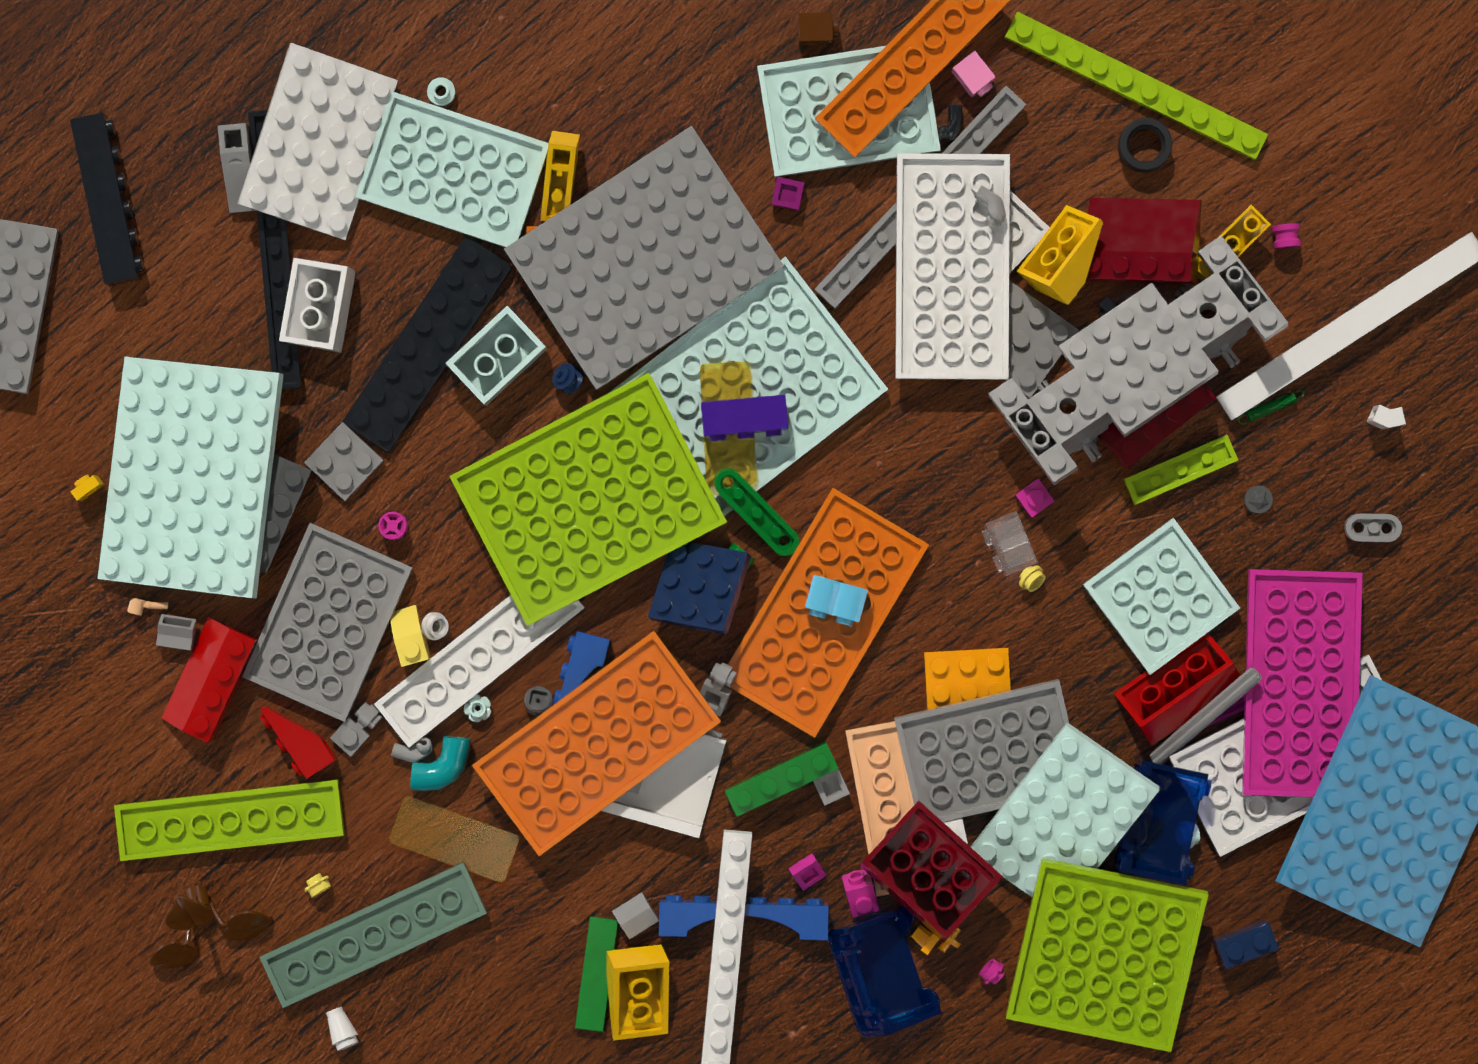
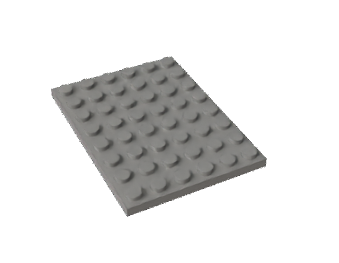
M692 126L504 248L596 390L784 268L779 257Z

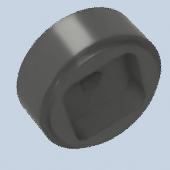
M1253 486L1244 495V505L1252 513H1264L1272 506L1273 496L1266 487Z
M532 687L525 694L524 706L530 714L539 716L552 706V695L544 687Z

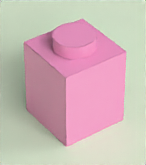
M976 51L952 68V74L971 98L976 94L982 97L994 87L991 83L994 81L995 75Z

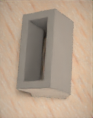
M162 614L158 623L156 645L193 650L196 635V619Z
M643 893L638 894L612 911L629 939L659 921L657 914Z

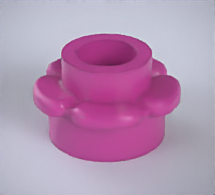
M994 958L991 959L979 973V976L984 979L983 983H998L1005 974L1002 970L1004 964L997 962Z

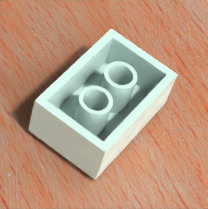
M506 306L450 358L446 364L476 397L487 406L540 357L547 348L518 316Z

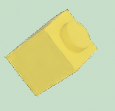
M414 605L394 611L390 622L401 667L431 659L426 637L421 629L422 623L417 606Z

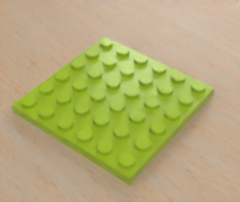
M1041 858L1007 1006L1006 1019L1171 1052L1209 895L1208 891Z

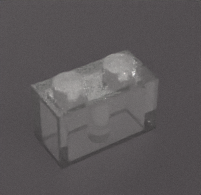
M1017 511L983 524L986 530L981 531L987 547L992 545L996 556L992 557L998 573L1003 571L1004 575L1008 576L1038 563Z

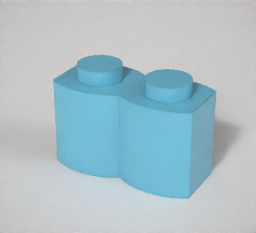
M814 575L805 608L810 609L809 615L825 619L827 613L837 616L836 622L852 626L853 621H860L868 590Z

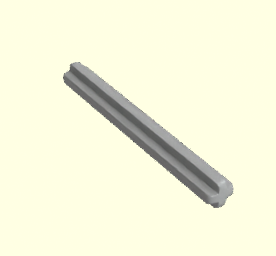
M1252 667L1244 672L1150 753L1152 761L1156 765L1165 763L1170 755L1179 751L1261 681L1262 676Z

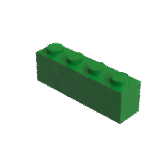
M824 742L725 789V793L738 817L839 768L827 743Z

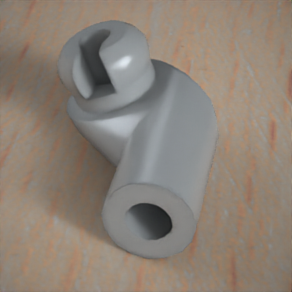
M981 185L974 197L988 206L989 215L986 218L987 222L992 226H999L1006 217L1003 200L1000 196Z
M426 737L419 739L410 748L395 743L391 756L411 763L419 762L431 753L433 746L430 739Z

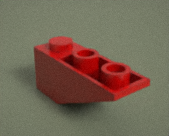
M269 706L260 708L263 713L260 716L262 722L268 730L273 728L279 737L276 739V743L283 753L289 752L294 760L291 765L300 777L304 775L308 779L337 760V757L322 735Z

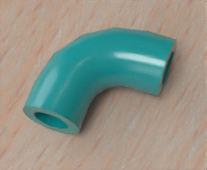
M443 736L442 752L436 761L432 763L412 762L410 790H439L455 782L466 768L470 754L471 739Z

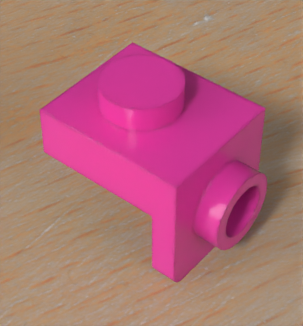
M856 870L842 876L853 918L880 911L869 874L864 870Z

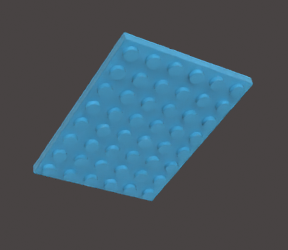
M1370 675L1275 881L1420 947L1478 822V726Z

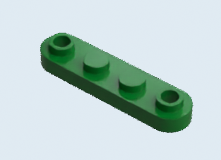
M733 468L719 470L714 476L713 483L721 497L777 554L782 556L793 554L799 545V537L795 530L738 471ZM724 478H732V483L730 485H723ZM782 536H788L789 540L786 543L782 544L779 542Z

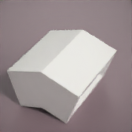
M1382 405L1373 406L1367 419V423L1380 429L1406 424L1402 407L1388 409Z

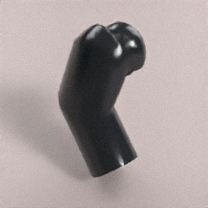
M948 105V126L941 125L938 128L939 139L951 142L955 140L962 127V105Z

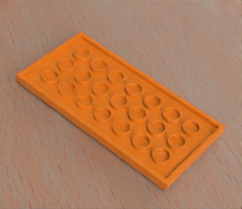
M832 488L728 663L729 666L733 667V671L737 672L730 688L815 738L929 544ZM814 575L868 590L859 622L853 621V625L848 626L836 622L837 616L827 613L825 619L809 615L810 609L805 608Z
M653 631L472 766L538 856H540L719 724L721 720L656 632Z

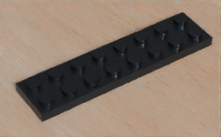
M465 236L342 422L390 453L448 366L446 362L456 354L513 266L468 236Z

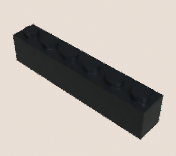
M103 112L70 119L104 284L113 286L142 280L141 272H144V264L141 255L137 256L135 245L139 244L137 231L135 228L131 229L129 220L130 217H133V211L130 201H126L123 190H127V182L124 173L120 174L118 163H121L122 159L119 147L114 146L112 136L116 135L113 119H108V116Z

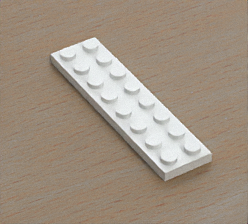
M510 595L374 705L410 748L585 607L577 600L527 626Z

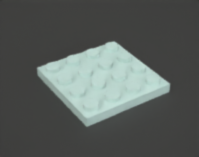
M1174 518L1170 519L1082 584L1149 675L1240 609Z

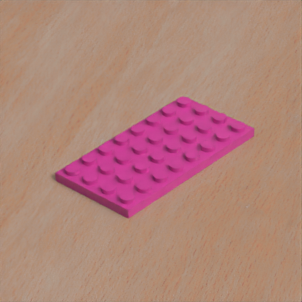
M1248 569L1245 672L1251 667L1255 668L1262 676V679L1245 693L1242 795L1314 797L1359 700L1363 573Z

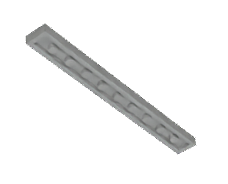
M1005 86L942 154H981L1026 106V103L1010 88ZM897 202L814 289L834 309L896 244Z

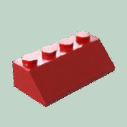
M208 617L162 719L207 743L213 742L242 680L243 673L258 639Z
M1206 633L1151 675L1145 671L1116 691L1114 695L1142 735L1153 746L1191 719L1240 677V674L1232 660L1210 634Z

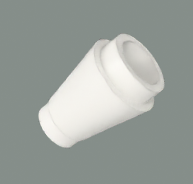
M342 1007L326 1013L332 1046L335 1045L337 1051L359 1043L357 1040L358 1033Z

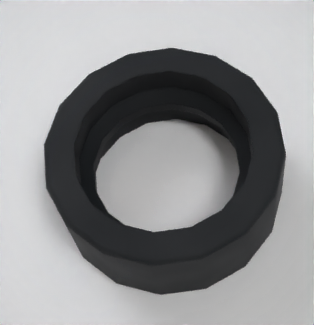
M1141 118L1134 120L1124 128L1119 137L1117 149L1120 159L1128 168L1135 172L1147 173L1155 171L1167 161L1172 151L1173 142L1169 130L1163 123L1152 118ZM1141 129H1149L1155 132L1162 144L1159 155L1147 162L1135 159L1128 147L1132 134Z

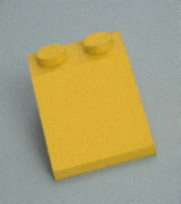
M1066 205L1017 272L1036 291L1069 305L1085 284L1103 221Z
M662 945L607 951L606 976L613 1041L668 1034L669 960Z

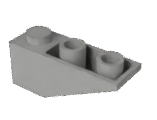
M246 123L219 125L220 156L229 212L257 211L238 204L252 161L249 126Z

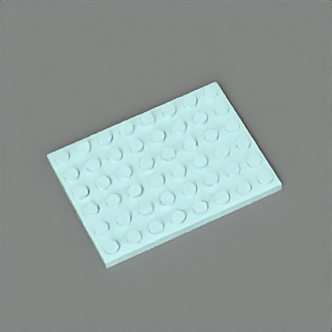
M786 257L780 260L784 268L697 324L612 390L614 391L650 373L724 516L731 512L733 508L721 497L714 487V476L719 470L723 468L735 469L758 491L888 390ZM775 395L786 396L788 430H782V436L766 437V432L754 433L755 438L738 439V434L726 435V441L710 442L709 437L703 436L701 402ZM726 477L723 480V485H730L732 483V478Z
M124 357L98 579L257 598L283 374Z

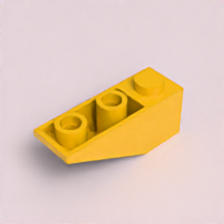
M1250 205L1218 237L1222 236L1237 257H1239L1271 224ZM1199 257L1198 278L1204 281L1213 274Z

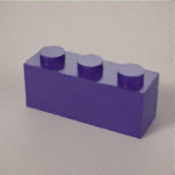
M785 395L701 402L703 436L709 437L710 442L726 441V435L738 434V439L755 438L754 433L766 432V437L782 436V430H788Z

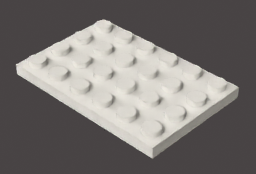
M290 43L238 204L346 240L359 200L355 196L386 103L391 92H394L398 80Z

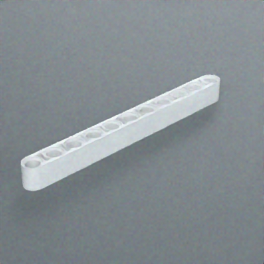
M1470 232L1216 396L1229 418L1233 420L1477 263L1478 240L1473 232Z

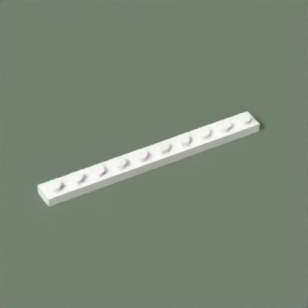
M723 831L701 1064H730L752 832Z

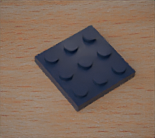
M688 542L669 552L648 618L656 622L727 635L751 555L748 552Z

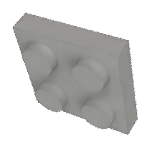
M342 422L304 463L344 501H347L384 460Z

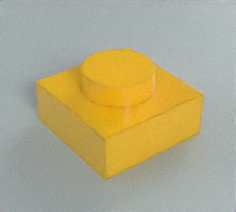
M87 474L74 483L76 488L70 492L77 501H83L103 487L104 483L99 476L92 475L90 477Z

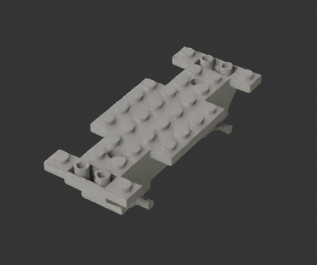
M1222 236L1198 251V256L1213 275L1189 291H1186L1185 287H1181L1180 290L1178 289L1175 292L1178 298L1170 304H1167L1151 283L1060 344V352L1073 369L1050 385L1047 383V380H1044L1042 384L1040 383L1037 386L1040 392L1027 399L1013 378H1010L988 393L989 398L1001 412L1005 421L1053 485H1056L1078 470L1077 465L1069 456L1073 452L1083 449L1091 462L1096 461V458L1099 459L1102 456L1093 445V441L1098 435L1107 430L1108 425L1112 422L1125 438L1216 376L1218 369L1211 362V358L1222 355L1230 368L1237 365L1240 359H1238L1231 348L1236 341L1247 335V330L1251 326H1253L1264 342L1288 327L1287 320ZM1211 310L1216 315L1213 318L1206 319L1201 316V312ZM1067 404L1073 405L1076 408L1071 414H1065L1060 409Z

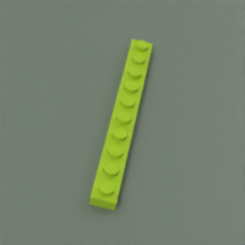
M1019 12L1016 13L1004 37L1254 161L1268 136L1267 133Z

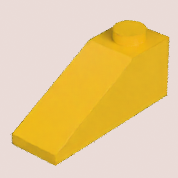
M552 131L548 143L540 221L549 220L571 205L578 158L579 134Z

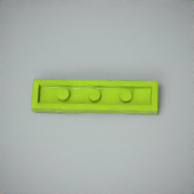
M1225 435L1123 480L1134 505L1234 463L1238 461V458L1228 435Z

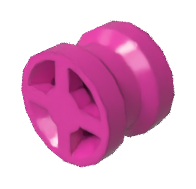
M1299 223L1271 227L1272 233L1275 235L1273 249H1289L1302 246L1297 233L1300 230Z
M388 512L379 520V531L387 539H400L407 533L408 521L401 513Z

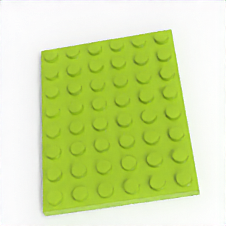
M650 373L631 381L449 476L527 626L727 523Z

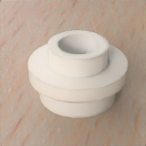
M437 612L427 614L421 625L423 635L429 640H438L444 637L449 628L447 619Z

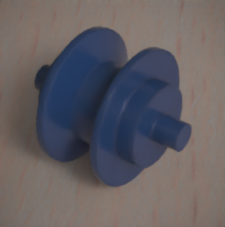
M564 363L554 372L552 378L553 385L557 389H561L565 394H572L580 388L583 382V373L581 370L574 368L572 364Z

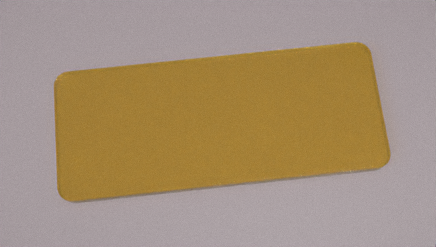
M748 362L708 363L700 366L702 402L752 398L751 372ZM738 434L726 435V441L710 442L709 437H704L706 482L709 487H714V476L723 468L735 469L750 485L756 483L754 438L738 439ZM726 477L723 480V485H730L732 483V478Z
M406 796L402 801L389 840L394 845L452 866L465 862L469 872L497 882H503L506 879L518 846L519 836L417 798Z

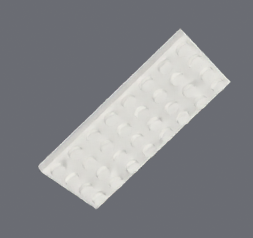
M897 153L895 379L1008 380L1010 154ZM981 185L1000 196L1003 200L1006 217L999 226H992L987 222L986 218L989 215L988 206L974 197Z
M1369 655L1360 658L1359 697L1370 675L1382 680ZM1244 718L1169 756V760L1219 857L1307 813L1313 797L1242 795Z

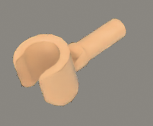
M134 598L130 601L127 611L142 616L144 608L168 609V602H150Z

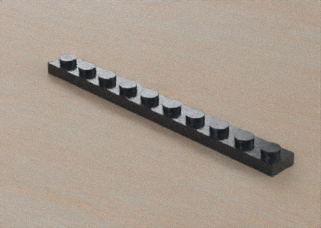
M268 110L248 112L252 158ZM257 211L271 372L283 374L282 390L302 388L299 346L279 341L292 270L287 220Z

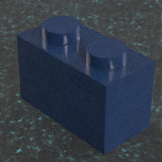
M1264 919L1212 939L1221 965L1226 969L1279 949L1270 924Z

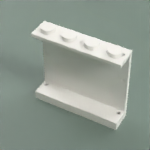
M709 730L644 778L638 794L627 791L601 811L699 838L726 739L721 738V732Z

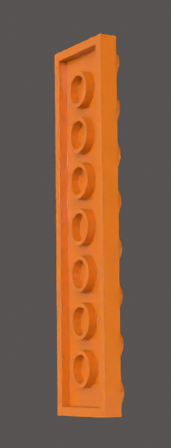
M931 0L815 117V120L855 159L1011 0Z

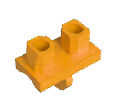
M921 924L911 936L922 947L921 951L927 955L939 940L936 935ZM957 928L938 948L944 953L950 945L958 949L961 943L955 938L961 930Z

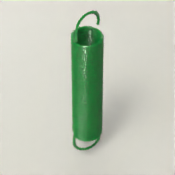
M1290 392L1247 410L1246 416L1249 422H1252L1293 403H1297L1298 399H1296L1293 392ZM1240 416L1238 417V422H1239L1240 424H1243V425H1244V424L1249 423V422L1241 423V422L1239 421Z

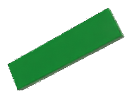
M590 916L575 1028L603 1032L608 999L606 976L607 951L614 950L617 919Z

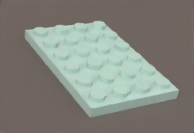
M886 46L757 66L774 177L896 159L897 153L928 154L940 152L930 83L854 159L815 120V117Z
M392 91L386 103L355 197L506 248L520 239L547 158L548 143Z
M1066 723L971 845V848L1005 879L1032 897L1041 858L1098 869L1159 792V786L1078 729Z

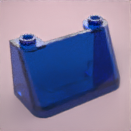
M1137 758L1133 768L1157 784L1159 792L1118 842L1114 868L1123 873L1186 885L1187 879L1191 880L1194 873L1195 864L1190 862L1189 852L1199 803L1204 796H1209L1212 780L1208 779L1209 774Z
M898 907L830 930L828 933L829 945L855 1025L864 1037L887 1036L942 1014L939 1007L940 999L938 994L930 988L922 987L905 936L911 933L914 919L905 907Z

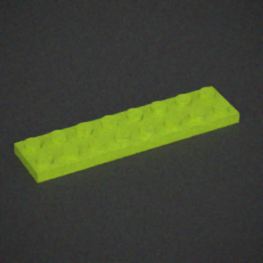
M339 779L114 805L120 861L345 835Z

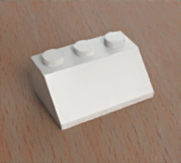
M293 258L279 341L341 353L356 270L348 266Z

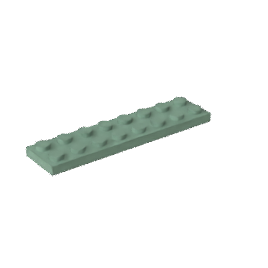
M462 862L268 952L259 958L282 1008L481 917L488 912L465 862Z

